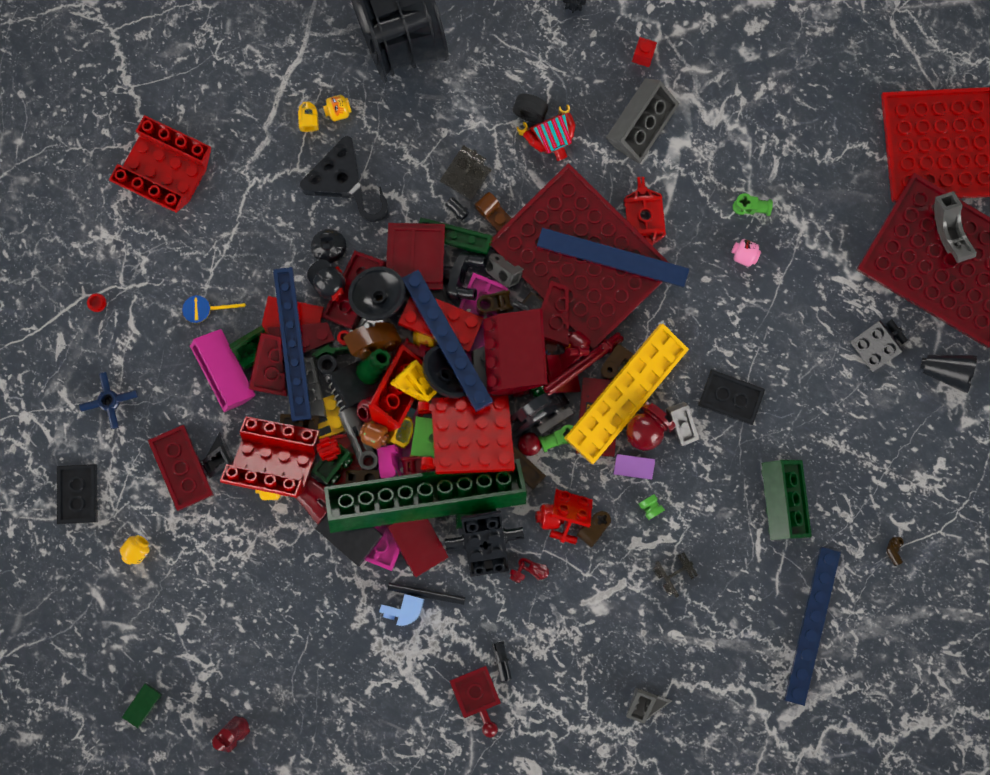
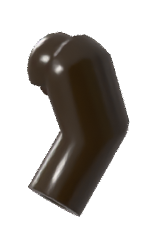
M899 536L891 538L886 549L894 566L903 563L898 552L904 541Z

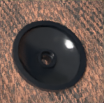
M381 266L366 269L351 283L348 293L350 306L363 319L371 321L386 319L396 313L403 304L406 294L405 284L401 276L393 269Z
M439 346L431 348L425 354L422 363L423 373L429 385L436 392L448 398L466 396Z

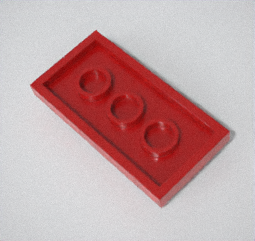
M409 297L398 325L434 339L412 298ZM435 298L465 353L469 354L484 318Z

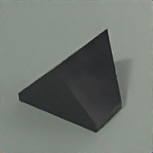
M220 432L206 458L201 461L209 479L222 473L226 464L232 465L234 461Z

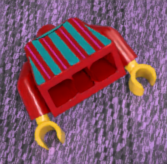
M566 105V111H563L561 106H559V115L531 126L529 129L527 123L523 122L525 129L520 130L517 126L518 134L523 136L529 145L539 152H544L545 154L554 152L557 161L567 158L564 147L572 143L571 140L574 137L576 126L570 113L569 105Z

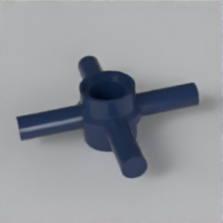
M107 372L99 373L103 392L99 394L97 400L79 404L81 412L98 407L107 411L110 427L113 430L119 428L115 409L119 407L120 402L137 398L138 393L137 390L117 395L114 391L110 390ZM112 396V403L106 405V398Z

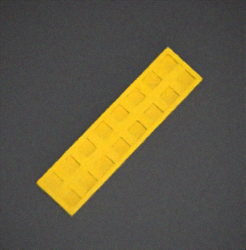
M663 323L659 324L564 439L590 464H594L689 349Z

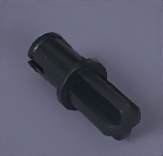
M504 641L492 644L496 660L494 664H497L501 682L510 681L512 679L508 664L510 660L507 659Z

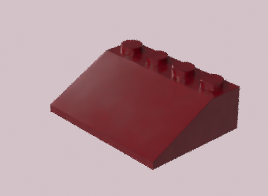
M542 309L497 314L483 319L488 393L496 396L512 395L547 385Z

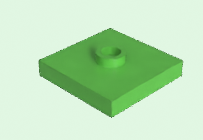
M416 416L411 455L420 457L431 456L434 458L432 418Z

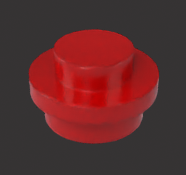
M94 293L87 299V306L93 312H101L106 307V298L99 293Z

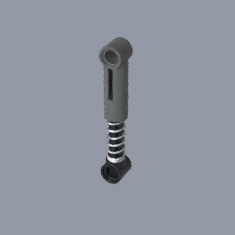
M323 355L318 360V369L323 378L326 379V382L329 383V388L332 389L331 394L335 396L336 406L340 408L338 416L362 470H376L379 464L374 448L363 444L366 451L362 452L356 438L359 436L363 426L362 420L357 415V408L350 407L347 409L328 376L330 373L339 370L338 364L333 356ZM327 362L333 364L329 370L323 369V365ZM368 457L374 459V463L371 466L363 464L364 460Z

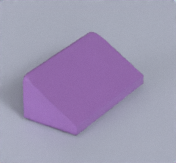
M617 454L613 475L652 480L655 459Z

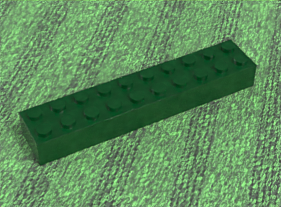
M514 459V471L435 474V471L324 487L330 533L526 504L527 490L520 460Z

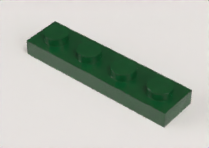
M422 217L419 221V223L424 224H445ZM445 224V245L488 255L493 239L492 235Z

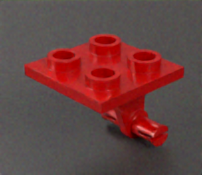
M556 489L552 517L565 520L566 524L563 532L551 529L549 537L558 539L561 543L568 542L576 545L578 537L567 533L572 523L590 527L593 500Z

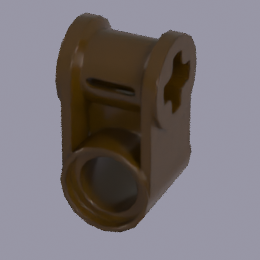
M510 290L480 296L476 303L477 312L482 316L514 310L510 302ZM488 302L490 308L482 309L480 303Z
M605 511L596 512L591 518L590 527L583 526L576 536L592 548L610 525V515ZM598 515L606 516L604 519L606 521L605 524H598Z

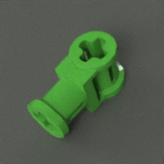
M746 193L740 194L733 203V210L738 215L763 213L766 216H770L773 207L772 199L768 201L758 200V197L750 196Z
M565 425L562 429L550 435L539 436L538 438L544 453L555 446L569 444L563 435L566 432L565 430L569 432L574 426Z

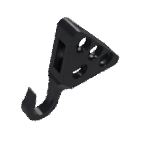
M349 136L343 137L300 182V187L305 195L354 198L361 217L368 222H378L388 212V203L381 187H379L380 201L382 203L381 210L376 214H369L364 210L353 140ZM341 151L347 152L344 157H338L337 155ZM327 165H334L333 169L325 170ZM340 177H347L346 182H338ZM314 178L321 179V181L317 184L312 183V180Z
M544 393L511 415V424L518 420L521 422L525 419L527 420L525 424L512 433V441L538 425L543 419L552 416L560 408L569 405L570 402L564 393H553L551 395ZM557 396L560 403L548 408V405L552 402L551 399Z

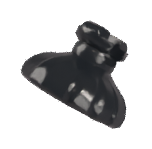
M322 230L311 241L312 254H314L317 260L323 259L329 263L336 262L345 254L346 240L336 230Z

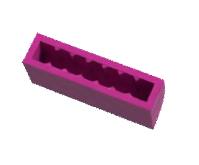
M222 329L200 336L192 341L190 348L224 412L241 406L255 396L254 391L248 388L249 381L236 356L230 349Z

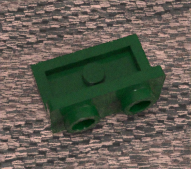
M262 325L229 344L230 349L244 370L252 367L254 364L260 333H267Z
M339 442L341 454L337 455L338 458L332 461L320 459L311 471L322 479L325 484L330 486L339 481L341 478L340 473L353 462L354 454Z

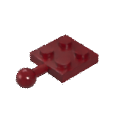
M487 666L450 680L463 717L467 718L479 713L484 724L482 727L483 734L489 738L494 737L498 732V727L490 720L486 709L501 702Z

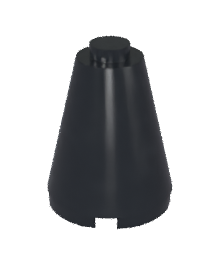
M927 355V358H922L920 369H923L924 374L957 390L968 393L971 386L969 382H971L976 368L977 356Z

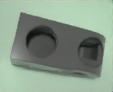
M491 254L485 268L488 274L506 288L519 283L524 270L519 265L513 266L499 254Z

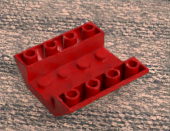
M144 115L136 129L139 137L124 165H116L109 181L177 213L189 203L205 174L211 146Z
M245 416L239 431L242 441L232 465L226 464L220 483L297 498L305 491L317 457L316 444L319 443L320 431Z

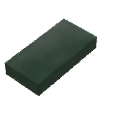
M145 683L122 718L137 729L140 728L162 694Z

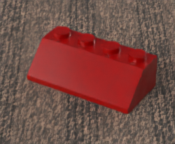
M403 344L400 345L368 405L372 421L386 426L388 432L400 428L415 399L390 383L412 361L417 360L421 366L423 363L419 357Z

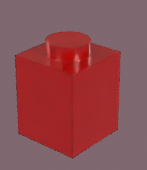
M639 37L632 62L650 67L657 42Z

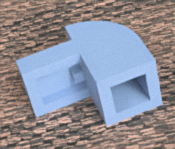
M404 594L401 609L381 604L379 612L384 613V618L394 620L395 617H398L396 625H408L420 616L425 599Z

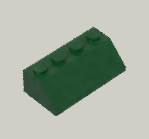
M776 460L761 463L770 540L812 537L803 461Z

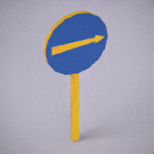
M195 295L185 301L182 312L189 322L201 323L208 318L210 310L245 307L246 304L210 306L206 298Z

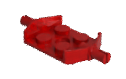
M642 176L641 179L637 177V190L624 198L626 220L653 246V244L666 236L662 194L647 189L645 187V177ZM647 211L651 217L648 220H644L641 218L640 213Z

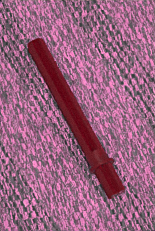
M617 332L609 339L602 340L601 344L591 351L588 356H584L543 387L544 392L547 395L553 394L607 353H612L613 348L618 343L620 344L624 337Z

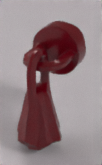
M521 558L518 562L520 566L518 571L512 569L509 579L520 584L525 579V575L521 573L522 569H524L537 580H544L549 575V569L546 564H539L526 558ZM525 562L530 564L529 567L524 566Z

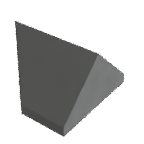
M635 688L626 717L645 724L647 719L671 703L672 700Z

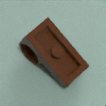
M490 192L486 193L474 204V208L497 232L512 219L500 207L499 201Z

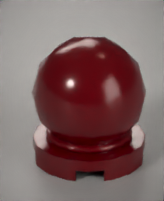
M646 401L642 406L644 413L637 414L631 418L626 431L630 444L642 451L653 450L659 446L664 439V431L671 433L676 427L673 420L668 422L664 418L666 413L655 404H650Z

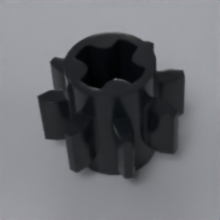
M563 0L566 3L565 10L569 9L572 13L577 10L582 11V5L586 4V0Z

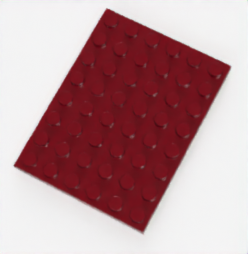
M569 163L493 236L491 247L499 255L503 256L506 261L513 266L519 265L524 269L521 277L543 299L550 281L569 287V325L574 331H581L591 341L590 347L593 350L663 282L539 248L537 243L542 228L668 262Z
M913 173L856 271L979 344L989 348L990 217L960 200L962 203V227L977 253L976 257L957 263L952 253L948 254L942 244L934 214L935 197L948 192Z

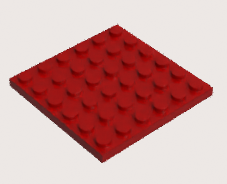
M990 87L883 92L881 94L892 202L897 201L913 173L948 193L954 191L959 199L990 197Z

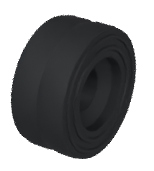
M525 93L517 96L513 106L515 115L533 123L543 122L548 111V104L543 99Z

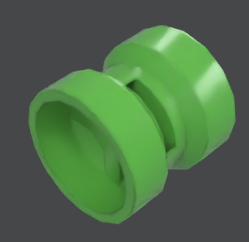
M655 494L638 504L646 512L645 516L648 521L665 511L663 506L658 504V498Z

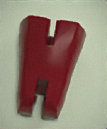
M310 476L305 491L296 500L318 525L327 514L324 487H327V485Z
M233 717L213 737V748L217 751L231 752L237 746V741L243 740L249 734L250 729L247 720L243 717Z

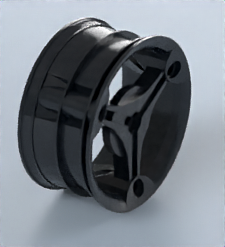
M351 0L370 54L384 83L388 82V73L392 77L395 76L394 69L411 65L415 69L417 67L416 63L433 60L447 61L449 59L447 41L435 0Z

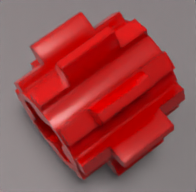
M327 436L320 439V443L316 444L319 456L323 461L326 459L327 461H332L338 458V454H341L340 446L335 437L330 438Z

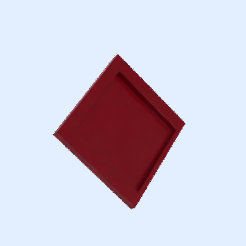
M388 223L386 267L396 271L401 278L419 270L430 290H443L445 224Z

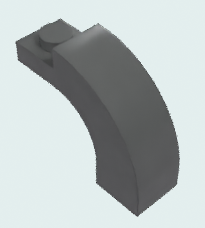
M952 191L935 197L934 214L937 230L948 254L952 253L957 263L976 257L977 252L968 240L962 227V203L955 192Z

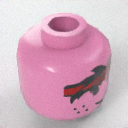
M742 239L740 243L736 242L731 253H734L733 258L735 262L749 267L757 263L761 251L758 244Z

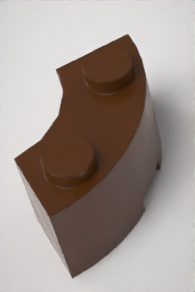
M377 322L375 326L368 328L361 326L343 337L351 355L362 360L366 359L377 349L390 353L402 342L394 324L387 322Z

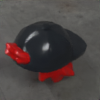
M323 259L312 264L307 272V278L317 293L324 299L338 301L344 294L347 283L342 270Z

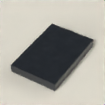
M361 359L330 373L328 376L345 407L348 409L357 405L361 400L374 396L386 371L383 372L381 379L376 384L363 383L356 373L357 365L362 361Z
M711 369L698 406L753 425L765 389Z
M97 464L57 466V524L98 523Z
M327 514L315 528L357 566L363 563L384 536L375 527L330 533Z

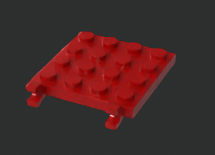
M508 395L490 396L493 403L475 412L467 397L431 398L430 403L419 401L417 415L431 413L434 459L422 457L421 470L435 469V474L514 471L515 463Z

